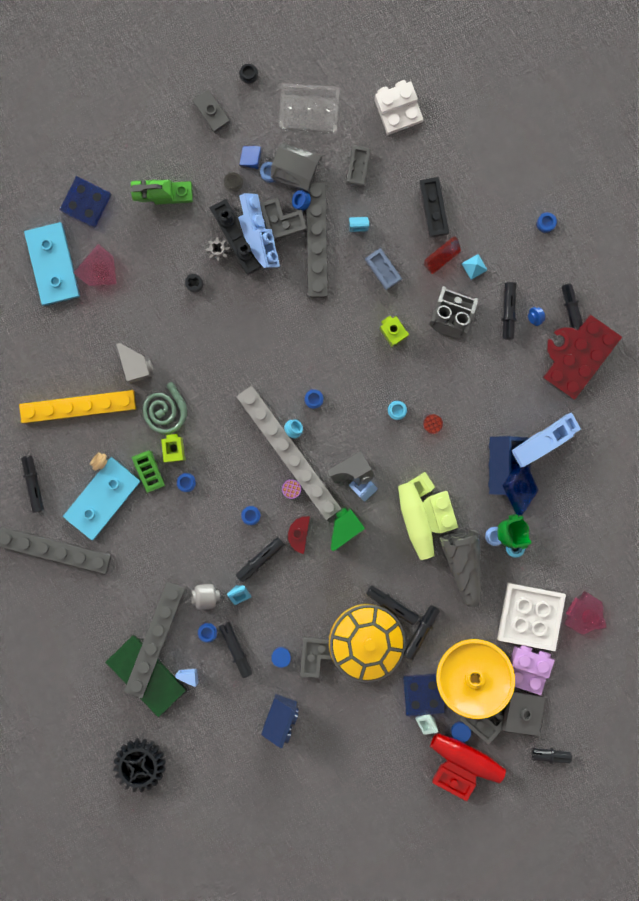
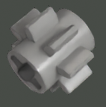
M216 237V241H208L210 248H207L206 252L212 253L209 256L210 260L216 258L218 263H220V259H228L226 252H229L230 248L224 247L227 244L226 240L220 242L218 237ZM217 247L218 249L221 248L222 251L219 253L218 251L215 252L214 249Z

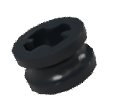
M190 274L185 279V285L189 291L198 292L203 287V281L199 275ZM198 279L199 281H197V283H198L199 285H198L197 287H196V286H193V287L191 288V287H190V285H191L190 280H193V281H194V280Z

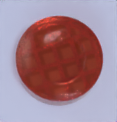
M436 414L428 415L423 421V427L428 433H437L442 429L443 421Z

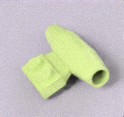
M413 482L399 485L400 507L409 538L420 560L435 556L432 532L444 533L458 528L448 491L428 496L422 502Z

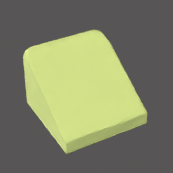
M426 472L409 481L413 482L420 497L435 488Z

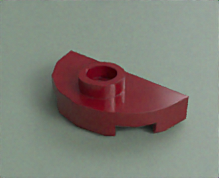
M302 516L296 519L290 525L288 531V540L291 547L304 554L310 516Z

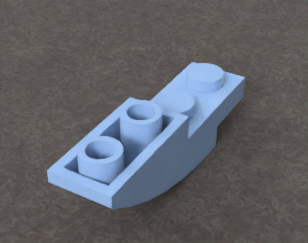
M244 193L240 195L243 215L238 218L246 242L250 245L253 255L264 268L280 267L272 229L265 228L258 194Z
M571 412L514 448L512 453L520 467H524L572 438L573 434L581 428Z

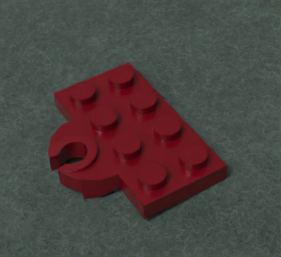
M592 315L587 317L578 330L571 327L555 330L553 332L555 335H561L564 338V343L561 346H556L553 340L549 338L547 341L546 350L554 363L543 378L574 400L622 338V336Z

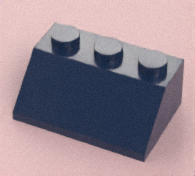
M490 437L488 465L489 494L530 495L531 463L520 467L512 453L514 448L530 437ZM517 471L521 472L520 479H517L516 477ZM510 482L513 484L512 491H509L508 484ZM524 485L528 487L527 493L523 492Z

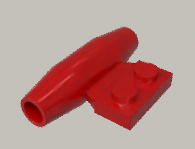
M436 733L432 738L430 747L448 760L440 765L432 779L433 784L467 801L476 786V776L499 784L503 781L506 769L488 755L460 740Z

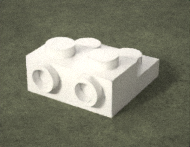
M402 80L396 83L394 88L388 89V87H383L375 94V103L387 135L423 123V117L417 103L418 98L411 81L406 83V80Z

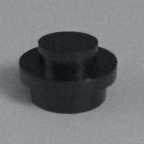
M252 64L243 65L239 71L240 79L247 84L255 82L258 78L257 68Z

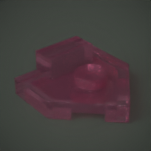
M97 244L74 274L88 286L116 284L114 257Z
M584 591L580 599L575 597L566 612L569 617L564 624L582 635L595 629L606 628V621L602 612V602Z

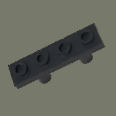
M227 199L211 206L210 210L246 274L249 275L262 268L263 266L255 258L250 245L246 242L240 222Z

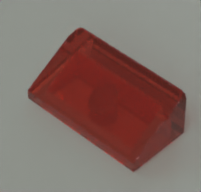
M453 236L425 259L423 265L431 274H434L460 253L461 248L456 236Z

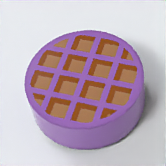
M288 480L283 484L282 492L285 497L294 499L300 495L301 485L296 480Z

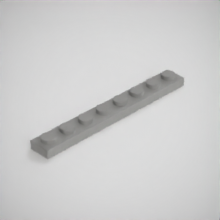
M251 385L236 396L323 517L327 520L341 510V507L286 434Z

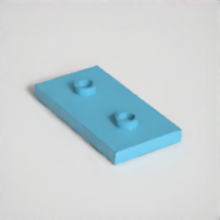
M59 222L24 231L41 304L46 306L80 297L63 224Z
M110 457L104 468L97 473L63 517L93 541L140 484L141 480L113 457Z

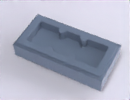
M381 248L365 258L366 263L386 291L402 280Z

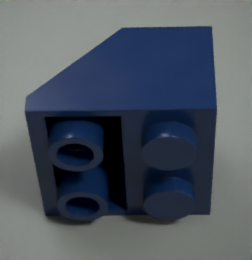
M278 694L274 696L261 735L279 748H283L284 742L288 744L292 734L291 724L295 725L298 718L299 708H296L297 701Z

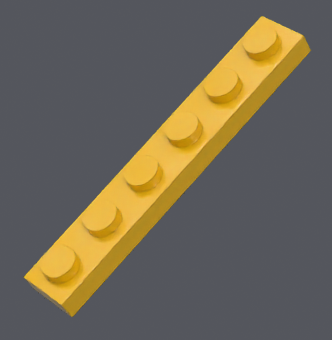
M134 390L19 404L21 423L136 410Z

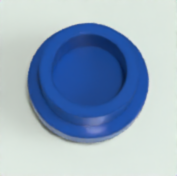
M533 307L529 310L528 319L530 323L539 326L545 321V313L540 307Z
M310 390L306 393L305 403L309 408L316 409L323 404L324 398L320 391Z
M183 473L177 479V487L183 492H190L196 486V479L192 474Z
M254 506L246 507L241 514L243 522L247 525H255L261 517L260 511Z
M204 623L198 629V636L203 642H212L217 636V629L211 623Z

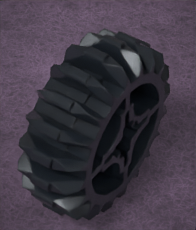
M136 738L134 743L130 740L127 742V746L123 744L121 751L116 753L117 758L113 761L116 765L113 767V771L118 772L115 778H121L119 785L127 784L125 786L126 790L131 786L133 787V792H136L137 788H139L140 792H143L145 788L149 791L152 785L157 786L158 780L163 778L162 773L166 770L163 765H165L166 760L161 758L164 756V752L158 753L160 747L156 746L153 748V741L148 745L146 744L147 739H143L142 743H140L139 738ZM132 752H143L140 756L130 755ZM148 756L152 759L154 768L148 762ZM143 759V762L141 763V768H139L138 771H136L138 767V762L140 763V761ZM125 762L130 767L131 774L127 771ZM138 775H149L147 778H136Z

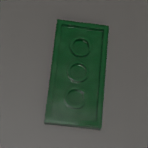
M135 635L131 636L105 662L126 685L143 644ZM157 660L144 696L140 699L159 717L187 689Z

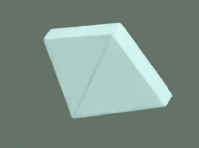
M422 715L415 718L424 735L438 732L435 718L431 715Z

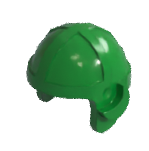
M518 514L509 515V519L502 521L498 525V540L508 548H527L532 543L529 539L528 524L523 519V516H518Z

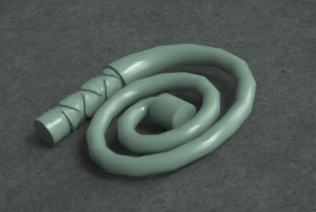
M173 382L166 386L178 404L181 413L180 420L175 427L171 429L157 428L152 424L147 414L148 403L151 399L162 397L171 404V416L165 421H160L154 416L153 409L158 404L164 407V409L161 408L155 412L159 419L165 416V413L168 411L167 404L161 400L152 402L149 407V415L152 421L159 425H166L173 421L176 415V405L168 395L154 393L144 401V419L152 430L160 434H170L177 431L184 424L187 417L186 403Z

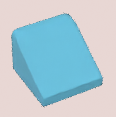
M368 217L349 218L350 232L369 230Z

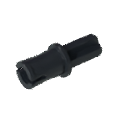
M550 748V750L532 749V754H539L532 756L533 761H547L550 764H553V762L570 764L572 761V754L569 751L553 750V748Z

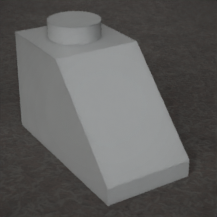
M121 343L117 344L126 381L132 383L152 377L151 372L154 369L151 360Z

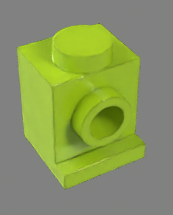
M388 316L381 321L383 325L379 329L391 347L409 336V333L405 330L397 316L394 318ZM395 326L397 331L391 332L390 327Z
M178 434L166 435V439H161L164 462L186 460L182 437H178ZM174 444L177 446L175 452L171 450V446Z

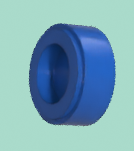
M303 190L295 192L292 198L293 207L302 211L306 210L311 202L310 194Z
M549 212L541 214L536 222L537 228L543 233L551 232L557 225L556 217Z
M279 647L273 651L272 662L275 666L283 668L290 663L291 654L288 649Z
M457 722L452 726L451 734L454 739L466 742L471 737V729L463 722Z

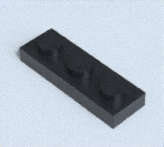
M439 177L420 180L419 184L429 238L448 235L449 229Z

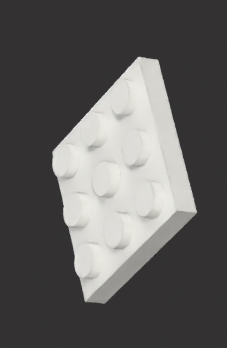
M508 583L497 639L499 641L556 651L566 594Z

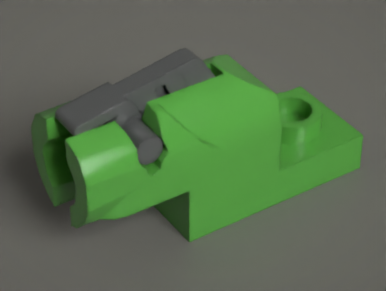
M131 181L133 201L154 202L155 205L193 202L191 181Z

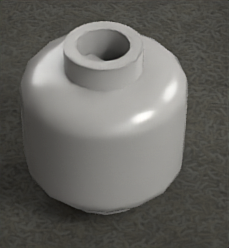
M213 584L195 586L194 590H191L192 606H195L198 610L215 608L216 602L220 601L219 590H215Z

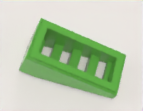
M151 450L131 457L147 493L166 486ZM148 457L149 461L140 464V460ZM148 465L152 466L151 469H148L146 471H143L142 469L143 467H146ZM155 472L156 475L146 478L145 475ZM158 479L159 482L149 486L148 482Z

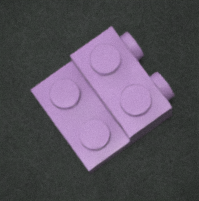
M521 645V647L514 646L510 662L514 669L515 687L541 695L546 678L549 679L555 660L550 657V653L541 650L537 653L532 651L533 648Z

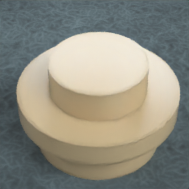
M98 452L90 462V465L93 467L92 469L95 471L103 469L107 464V455Z

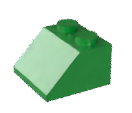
M344 507L336 513L337 517L334 519L330 544L333 552L365 529L350 508L346 510Z

